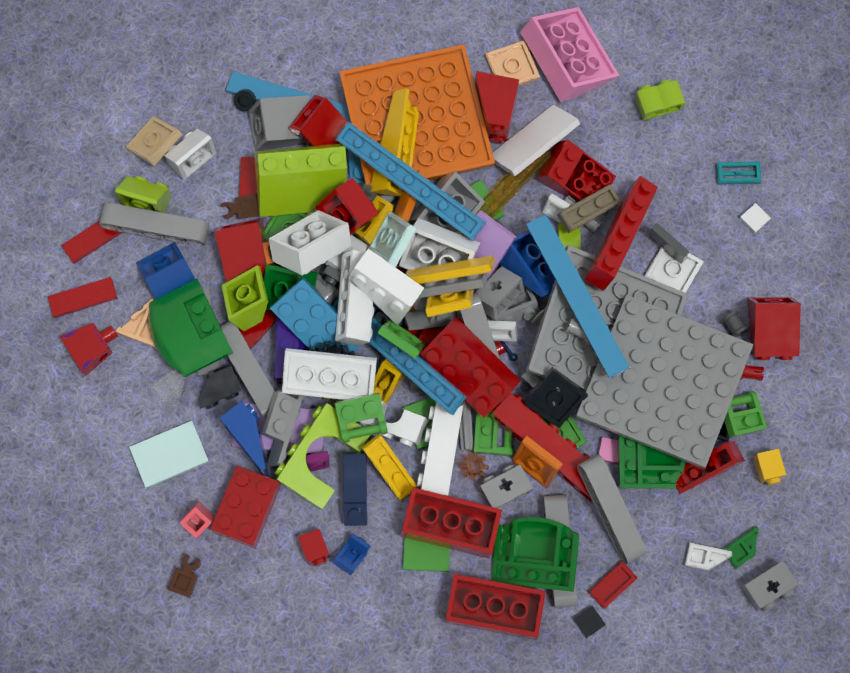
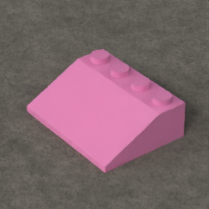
M579 7L532 17L520 31L560 102L576 98L619 77L617 70Z

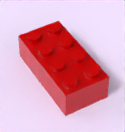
M458 317L452 320L420 353L435 370L467 396L465 400L483 418L521 382Z
M413 487L400 537L489 559L493 552L502 509Z
M454 574L445 623L537 640L546 591Z

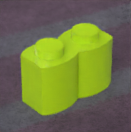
M667 79L660 82L658 86L652 87L645 85L639 88L635 96L643 120L682 110L686 104L677 80L671 81Z

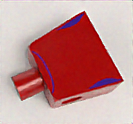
M94 323L60 336L85 376L113 353L107 343L118 337L112 326L100 332Z

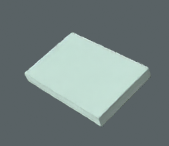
M389 211L369 249L396 268L417 228Z
M189 421L129 447L146 489L209 463L193 421Z

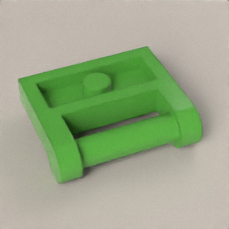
M750 391L742 396L733 397L724 419L729 438L767 429L756 392ZM749 405L750 409L733 412V406Z
M380 393L335 402L343 443L350 442V439L376 433H381V435L388 433ZM378 417L379 424L352 430L347 429L346 424Z
M495 409L485 418L476 411L474 454L513 457V435L506 429H504L503 447H497L498 422L490 416Z

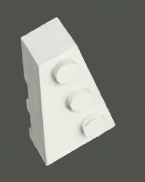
M369 248L349 275V278L397 326L424 289L420 284Z

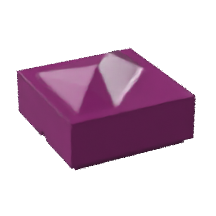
M328 451L306 455V464L310 472L329 467Z

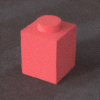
M198 501L183 516L180 524L197 538L213 522L215 515Z

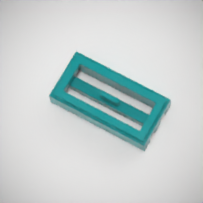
M760 161L716 163L718 185L761 184L762 182ZM756 167V171H722V168ZM723 176H756L749 178H723Z

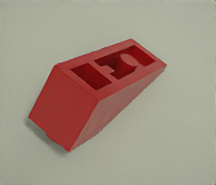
M735 441L726 442L713 449L705 469L690 463L685 465L683 473H681L675 483L679 493L682 494L743 463L745 459Z

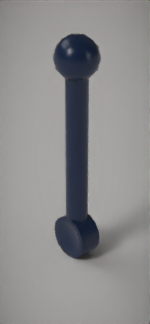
M499 341L508 353L509 359L513 362L516 361L518 358L517 354L512 353L504 341Z

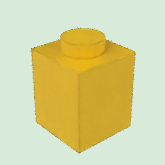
M779 449L757 453L753 457L760 483L767 482L768 486L781 483L780 479L786 476V471Z

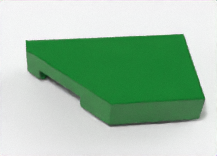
M757 526L723 549L732 551V557L728 559L735 569L755 556L757 533L759 530Z

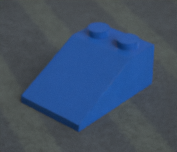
M526 230L516 235V239L500 264L521 277L526 287L543 298L551 293L555 279L530 232Z
M241 401L221 416L220 419L262 475L269 477L261 430L257 422L260 419L250 404L245 406Z

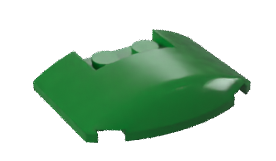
M198 279L149 303L148 322L154 345L165 362L171 368L181 372L180 375L183 377H187L233 353Z
M618 435L619 488L674 489L677 484L675 483L681 473H683L685 461Z
M540 517L517 518L511 520V523L505 527L503 525L498 526L491 581L517 586L574 592L580 535L560 522Z

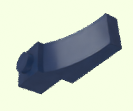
M343 452L344 526H364L368 522L365 452Z

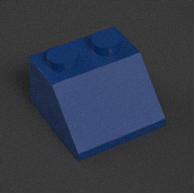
M175 242L136 262L155 299L195 280Z

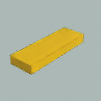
M380 434L361 447L400 501L411 493L413 487L418 488Z

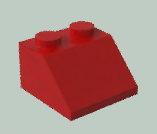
M353 177L334 189L315 207L317 211H322L347 222L350 236L379 214L374 204Z

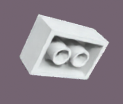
M319 210L269 238L273 262L300 275L309 273L312 269L326 263L327 260L341 254L352 246L348 223Z
M418 218L413 225L417 229L402 255L399 266L409 270L474 259L480 242L473 241L468 237Z

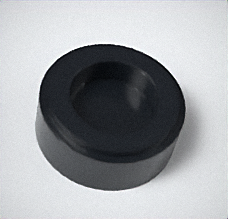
M242 89L234 96V104L240 111H248L256 103V96L249 89Z

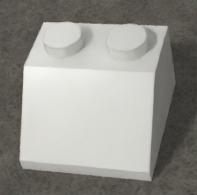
M197 128L195 131L187 133L183 141L177 146L173 145L164 156L167 163L185 180L216 154L212 138Z

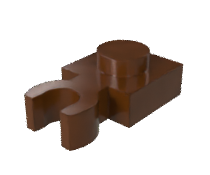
M257 194L235 198L236 204L232 202L221 204V207L228 206L231 210L229 214L223 215V218L226 219L232 218L236 213H238L239 219L259 216Z
M186 554L182 560L183 570L175 569L168 590L190 598L198 580V576L193 574V572L200 567L201 560L197 558L194 565H188L190 556Z

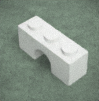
M381 401L385 416L388 405ZM404 410L400 420L395 423L386 422L388 433L381 436L391 439L392 436L400 438L399 443L412 447L413 444L420 445L429 420L426 417ZM378 417L357 422L362 427L379 424Z

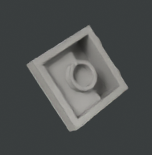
M523 284L525 292L497 321L517 322L522 319H533L539 312V307L532 290Z

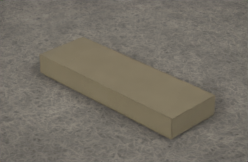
M608 185L561 211L557 216L569 234L620 205L622 202L612 186Z

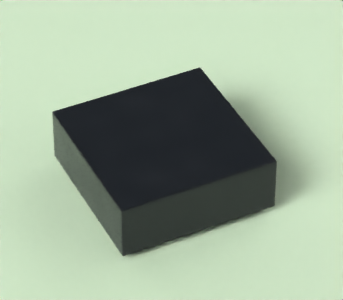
M593 605L573 619L586 638L606 625Z

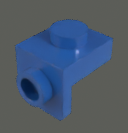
M352 533L332 563L349 575H352L366 557L370 545L363 538L357 537Z

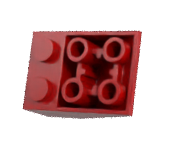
M568 139L559 141L553 146L536 176V179L547 187L566 197L570 195L576 202L585 199L608 185H612L616 178V175Z

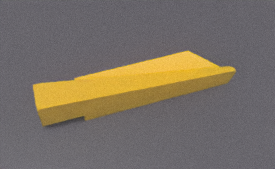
M405 88L393 93L381 145L412 167L419 112L416 106H411L408 99L410 91ZM374 169L370 185L372 186L371 192L401 196L402 188Z

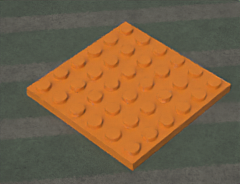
M465 44L339 71L351 123L380 145L393 93L397 90L409 89L408 99L411 106H416L419 112L412 168L416 171L421 170L425 172V178L428 180L442 178L444 175L455 171L460 174L495 166ZM360 158L365 183L371 185L375 168Z

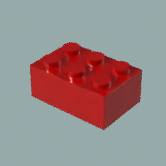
M236 466L210 530L217 535L256 549L281 485L279 481Z

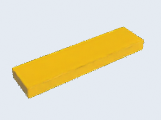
M494 255L409 269L405 275L418 284L488 273L492 271L495 259Z

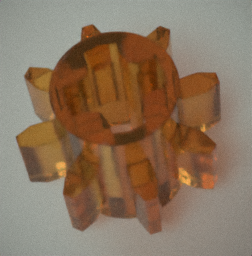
M474 452V456L471 458L466 455L465 461L467 464H461V468L466 469L464 477L472 476L473 482L476 481V477L479 475L485 478L483 470L489 469V465H484L483 463L486 457L479 458L476 452ZM471 463H479V471L476 469L470 470Z

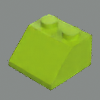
M127 176L115 190L121 205L165 213L171 198L170 190L165 184L159 182L155 184L149 183L140 176H135V178Z
M257 265L221 285L228 319L243 331L262 322L268 304L261 268Z

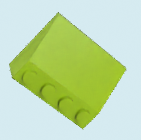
M342 144L254 151L259 217L311 212L334 189L345 183L347 179L346 149Z

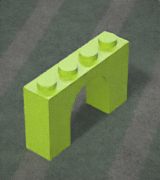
M328 403L322 407L319 405L312 414V417L315 419L310 426L306 424L300 432L299 436L302 438L298 445L294 443L287 452V455L290 457L285 464L282 462L274 472L277 475L275 480L279 481L282 486L319 510L325 507L335 490L313 476L306 464V453L311 443L318 438L328 437L337 440L354 452H360L361 447L365 445L370 435L362 436L343 443L337 411ZM356 422L346 424L348 430L362 427Z

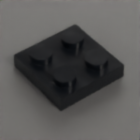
M551 367L525 397L524 404L560 428L582 401L586 399L588 393L554 367Z

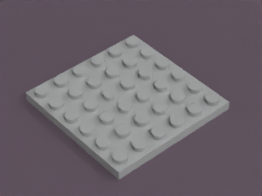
M570 245L566 246V252L610 332L626 295L677 315H682L687 293L621 266L613 281L602 291L584 280L595 256ZM555 280L526 371L544 377L550 368L554 367L587 391L599 360L589 342L586 343L583 341V338L565 331L569 320L573 318L577 321Z
M626 295L611 334L630 369L609 379L599 361L586 391L588 396L582 401L576 418L705 469L754 344Z

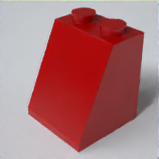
M477 71L475 87L488 138L493 143L501 144L502 141L506 142L508 140L518 94L519 79Z
M263 218L221 226L215 231L226 283L257 265L260 266L264 279L266 258L263 243L266 242Z
M747 297L750 343L754 344L751 354L757 357V360H770V357H779L780 360H792L793 356H799L801 303L792 297Z

